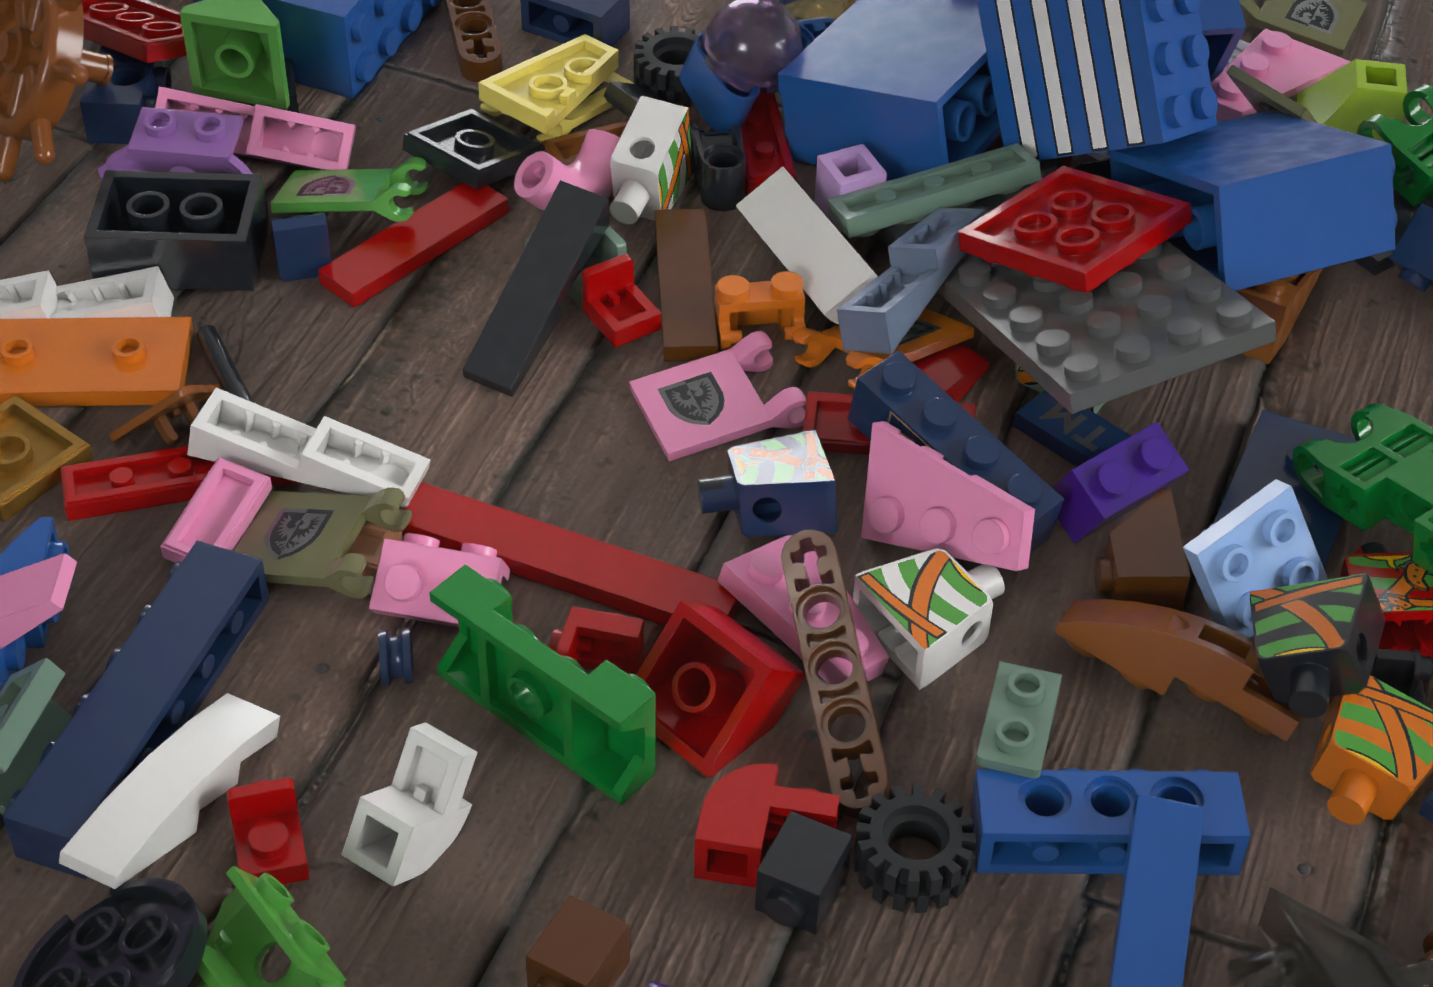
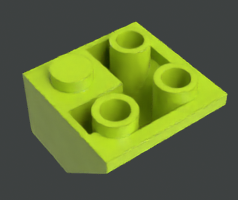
M1355 59L1297 93L1295 102L1307 108L1317 123L1357 134L1358 126L1364 120L1376 114L1385 115L1391 120L1396 118L1404 123L1405 114L1402 104L1407 94L1405 64ZM1372 129L1374 139L1385 142L1380 137V135L1374 129Z

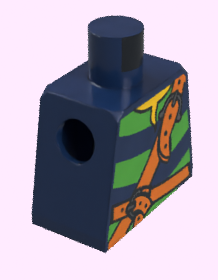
M816 430L731 447L727 451L729 475L697 479L701 513L734 510L741 534L747 537L793 535L802 530L813 529L824 533L838 532L835 479Z

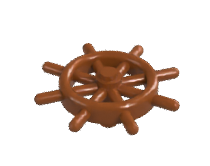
M0 0L1 181H9L14 177L22 140L32 141L34 158L39 164L48 165L52 163L55 159L52 130L62 118L75 85L82 86L88 81L106 86L112 77L114 63L110 54H101L83 49V0Z

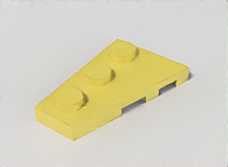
M586 34L581 35L478 82L479 100L547 135L619 67L618 49Z

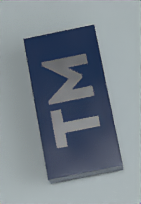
M1046 390L1015 413L1013 426L1077 467L1131 437L1130 434L1089 409L1071 414Z

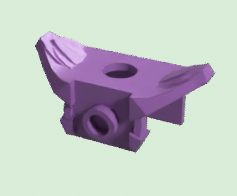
M142 107L129 145L114 152L107 159L106 163L97 169L100 180L102 182L105 170L253 174L240 159L233 155L242 128L243 117L239 115Z

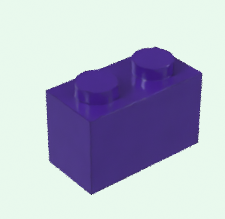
M1155 422L1072 469L1052 487L1064 498L1057 518L1075 544L1145 503L1159 490H1165L1188 472L1189 468L1158 422Z

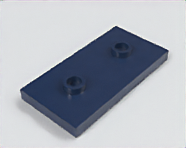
M1262 410L1213 524L1275 479L1292 486L1325 570L1344 518L1324 507L1302 485L1293 465V450L1299 444L1312 438L1321 441L1327 438L1341 443L1356 442V440L1350 436ZM1313 463L1316 470L1323 475V471Z

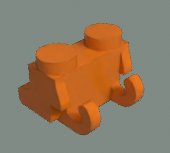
M783 271L773 275L771 281L748 282L744 277L729 275L721 278L717 285H715L714 306L720 350L731 349L732 344H737L742 340V331L738 330V326L778 323L779 330L783 331L784 340H793L792 334L795 330L802 327L806 328L804 320L805 296L803 292V279L797 273Z

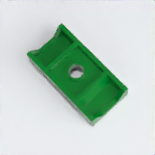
M466 564L429 592L430 601L457 619L459 624L457 636L437 666L438 676L620 805L624 804L655 775L656 693L651 690L642 678L635 674H627L608 660H605L588 675L573 658L559 655L541 643L526 626L514 624L511 595L505 587L495 579H486Z

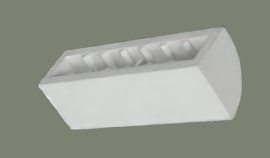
M781 167L736 205L787 270L797 273L802 277L804 291L832 322L839 324L837 309L878 277L784 167Z

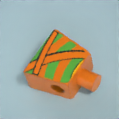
M1370 675L1367 687L1361 692L1334 696L1328 706L1310 774L1314 781L1333 791L1327 802V808L1339 821L1351 825L1360 824L1364 821L1368 811L1383 820H1393L1433 772V709Z

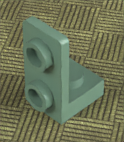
M999 661L977 751L976 764L978 766L1033 779L1040 777L1054 721L1062 674Z

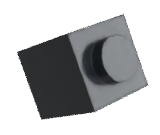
M791 811L757 869L755 910L766 914L771 920L787 927L796 926L816 935L848 876L852 835Z

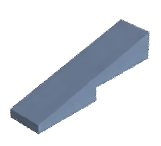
M939 207L889 245L888 251L891 267L837 309L843 350L892 354L965 252L960 251L958 231L985 215L986 209Z

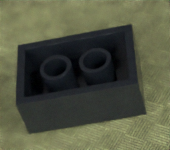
M105 170L84 234L93 279L158 266L168 287L171 289L254 291L270 224L263 175Z

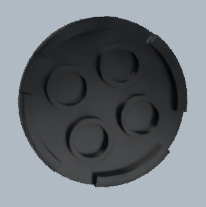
M155 877L126 881L118 888L110 889L111 897L91 907L72 921L65 914L31 950L16 976L13 987H187L201 963L206 948L208 928L204 912L187 890L172 880Z

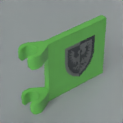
M412 157L391 169L295 170L271 201V212L375 211L390 220L403 222L412 216L414 210L412 207L399 208L394 203L393 197H406L410 194L419 195L425 192L429 186L428 181H413L409 176V171L413 169L418 171L424 170L427 163L423 158Z

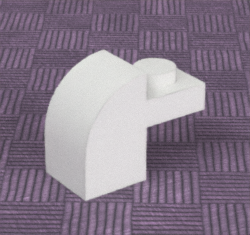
M426 722L410 727L392 785L360 797L341 855L393 887L427 871L453 843L467 819L472 804L462 799L478 752Z

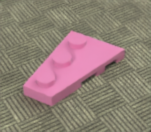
M1264 29L1211 83L1218 101L1216 118L1220 121H1227L1257 113L1226 73L1232 64L1289 98L1351 61L1291 39L1285 33Z
M886 421L872 423L861 538L925 552L935 548L943 549L953 558L1013 571H1020L1029 567L1035 514L1034 508L978 475L970 476L943 460L944 455L927 445L919 446L900 435L901 430Z
M786 535L723 563L717 581L803 660L781 561L784 544L792 536ZM810 551L805 553L803 564L811 586L822 584L817 566L818 557L816 552ZM847 591L868 682L883 674L889 660V655ZM829 602L818 603L808 611L806 622L812 627L826 628L838 619L840 609L835 604ZM841 657L831 658L821 665L818 675L828 684H839L850 676L852 663Z

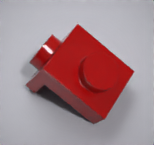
M627 254L617 256L583 270V312L615 348L661 330V312L634 284V261Z
M572 606L564 629H554L549 648L561 656L573 658L582 668L595 670L605 660H608L627 674L636 675L644 661V619Z

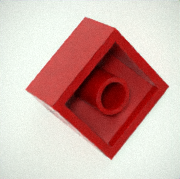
M680 600L636 673L656 693V736L705 776L713 777L775 727L806 677L803 671L719 608Z

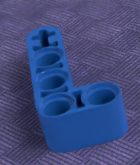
M821 17L702 32L696 37L680 71L679 79L710 127L717 131L729 130L731 125H740L742 128L760 91L770 88L777 89L778 73L836 19Z

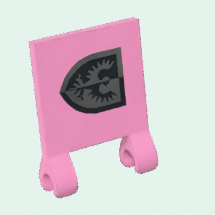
M755 331L750 333L731 349L629 381L630 390L668 461L772 427L795 429L803 426L805 410L802 406L806 405V397L799 388H786L766 404H763L744 372H763L772 367L773 357L768 351L772 348V341L765 332Z

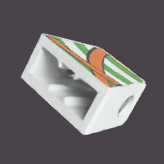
M645 96L640 97L610 161L614 199L609 206V210L618 221L625 224H633L639 217L654 220V210L671 209L693 177L689 108Z
M935 548L856 574L853 601L889 657L920 690L985 642L990 629L993 609L992 599L1002 595L1005 586L1003 578L995 566L981 564L966 571L946 550Z

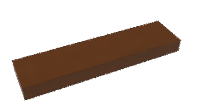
M706 209L654 210L664 361H694L718 353V338Z

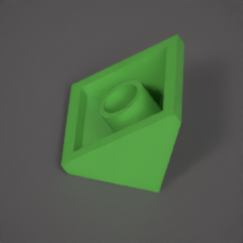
M203 0L182 8L180 16L194 94L287 110L290 105L280 23L262 0Z

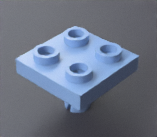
M1277 479L1218 522L1209 525L1210 528L1204 529L1199 536L1183 547L1214 622L1233 629L1249 638L1254 636L1250 606L1251 591L1328 579L1292 486Z

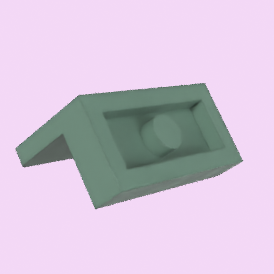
M47 657L10 675L0 691V813L4 815L7 803L14 792L18 789H23L38 768L46 746L51 741L59 738L72 719L68 712L51 699L66 673Z

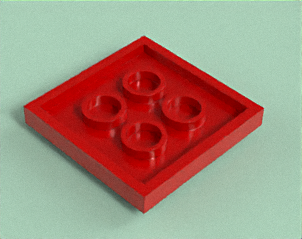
M1062 166L959 230L960 251L981 257L989 263H998L1025 272L1028 276L1040 277L1067 286L1068 289L1087 293L1192 223L1191 203Z

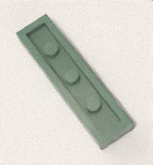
M1015 143L828 199L830 218L848 238L869 237L888 226L902 222L915 223L922 221L928 214H931L939 207L965 208L973 205L978 199L995 194L1017 192L1023 186L1041 180L1040 162L1019 143Z

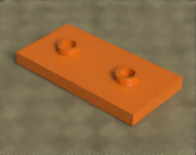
M192 317L0 319V405L14 395H17L33 407L155 405L185 386L194 333Z

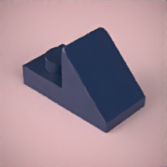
M312 212L270 218L281 280L293 281L319 277L318 269L331 262L326 214L324 212Z

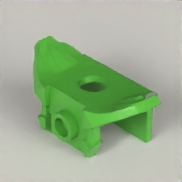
M232 866L226 872V875L235 885V888L223 900L211 928L203 958L197 969V972L202 977L197 982V987H346L344 982L347 979L327 954L330 950L328 942L313 926L301 920L290 905L294 902V899L289 891L268 873L264 872L258 878ZM279 944L291 960V965L282 979L274 983H267L261 974V962L266 952Z

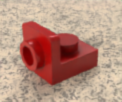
M286 777L276 780H259L249 785L228 789L226 794L239 869L258 878L264 872L268 873L282 885L310 879L293 779Z

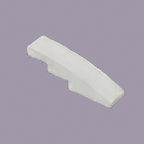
M229 693L225 694L187 721L150 753L116 787L60 851L59 864L113 889L121 886L124 882L197 832L199 810L238 784L241 761L277 738L280 715Z

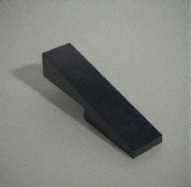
M560 180L463 368L464 378L513 397L561 319V303L610 225L608 198Z

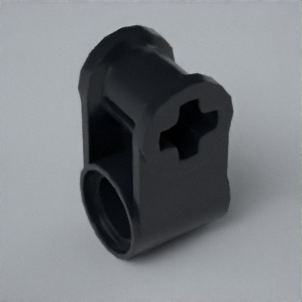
M731 125L729 130L700 132L698 128H690L693 173H695L702 203L716 211L736 209V205L745 198L746 153L743 147L740 125Z

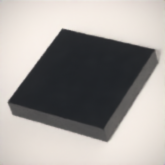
M469 109L404 134L402 150L415 157L423 158L426 160V163L475 189H480L516 174L520 165L528 156L535 152L544 151L545 147L473 109Z

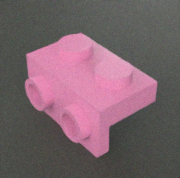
M407 533L404 535L403 541L384 538L369 609L376 614L459 628L457 619L430 601L429 592L465 564L486 579L492 578L499 583L509 580L511 569L502 558L497 557V550L484 545L463 543L461 551L439 548V540L420 534Z

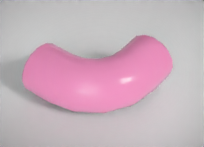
M589 129L577 157L568 166L544 151L535 152L523 161L516 172L514 179L516 193L533 206L544 211L560 180L609 198L613 193L610 161L620 137L603 130Z

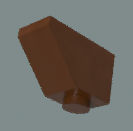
M1159 490L1109 532L1105 557H1096L1094 566L1096 592L1105 593L1106 599L1136 601L1182 611L1190 580V572L1186 554L1183 550L1184 545L1172 490Z

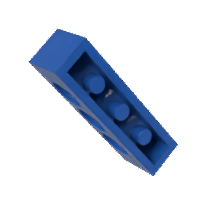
M1065 768L1061 770H1042L1040 777L1033 779L993 769H976L970 814L974 822L973 833H976L974 851L976 873L1124 874L1134 801L1138 793L1205 807L1197 875H1239L1251 837L1238 772H1212L1205 769L1192 771H1146L1144 769L1101 771Z

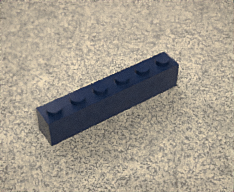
M196 541L184 560L177 562L172 567L167 584L153 604H148L144 607L138 618L137 627L123 647L113 651L107 662L104 674L92 691L84 694L79 699L73 713V718L59 738L51 741L46 746L38 768L24 788L18 789L9 799L3 819L16 857L87 879V876L59 864L60 851L116 787L150 753L187 721L192 719L269 601L263 559Z

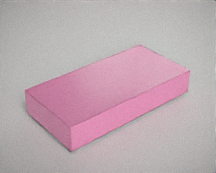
M218 457L160 546L163 558L175 563L183 561L196 541L233 551L272 490L271 477Z

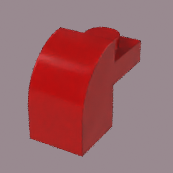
M753 764L729 772L711 787L702 805L695 835L694 878L756 888L757 869L766 856L767 847L771 846L790 812H795L837 829L840 795L821 793L811 788L796 789L777 786L779 764Z

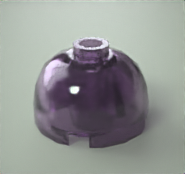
M777 0L728 1L716 11L700 41L701 48L705 45V49L708 52L705 62L709 69L722 81L739 90L750 93L754 86L769 87L766 94L778 92V73L803 51L799 24L790 11Z

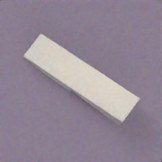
M158 266L60 286L56 285L49 270L0 280V319L171 317L174 296Z
M215 388L191 424L187 453L189 456L214 462L220 457L259 473L350 495L373 496L386 488H399L405 495V499L400 506L404 508L408 507L426 475L431 461L426 457L326 416L323 417L316 429L219 388Z

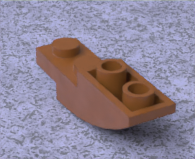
M1109 599L1074 600L1054 633L1066 639L1068 645L1074 651L1083 656L1097 657L1118 669L1125 680L1138 688L1152 689L1163 696L1174 677L1186 683L1188 689L1197 697L1208 702L1221 703L1240 714L1243 721L1249 727L1262 734H1274L1287 742L1301 719V716L1291 711L1288 703H1281L1274 699L1262 670L1256 667L1258 659L1255 641L1233 629L1203 617L1169 607L1136 601Z

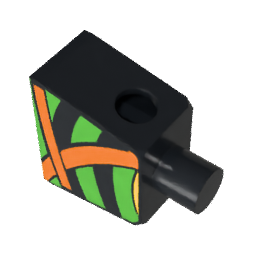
M1368 573L1250 592L1256 655L1259 666L1276 701L1288 703L1291 711L1301 717L1315 718L1326 713L1329 706V697L1356 694L1367 687L1386 619Z

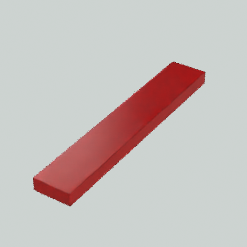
M424 482L415 492L408 507L403 509H409L413 514L409 524L402 531L403 537L407 533L429 536L440 541L439 548L461 551L463 543L491 547L498 551L497 557L502 558L511 569L510 573L663 625L667 624L680 600L717 607L732 619L742 604L717 579Z

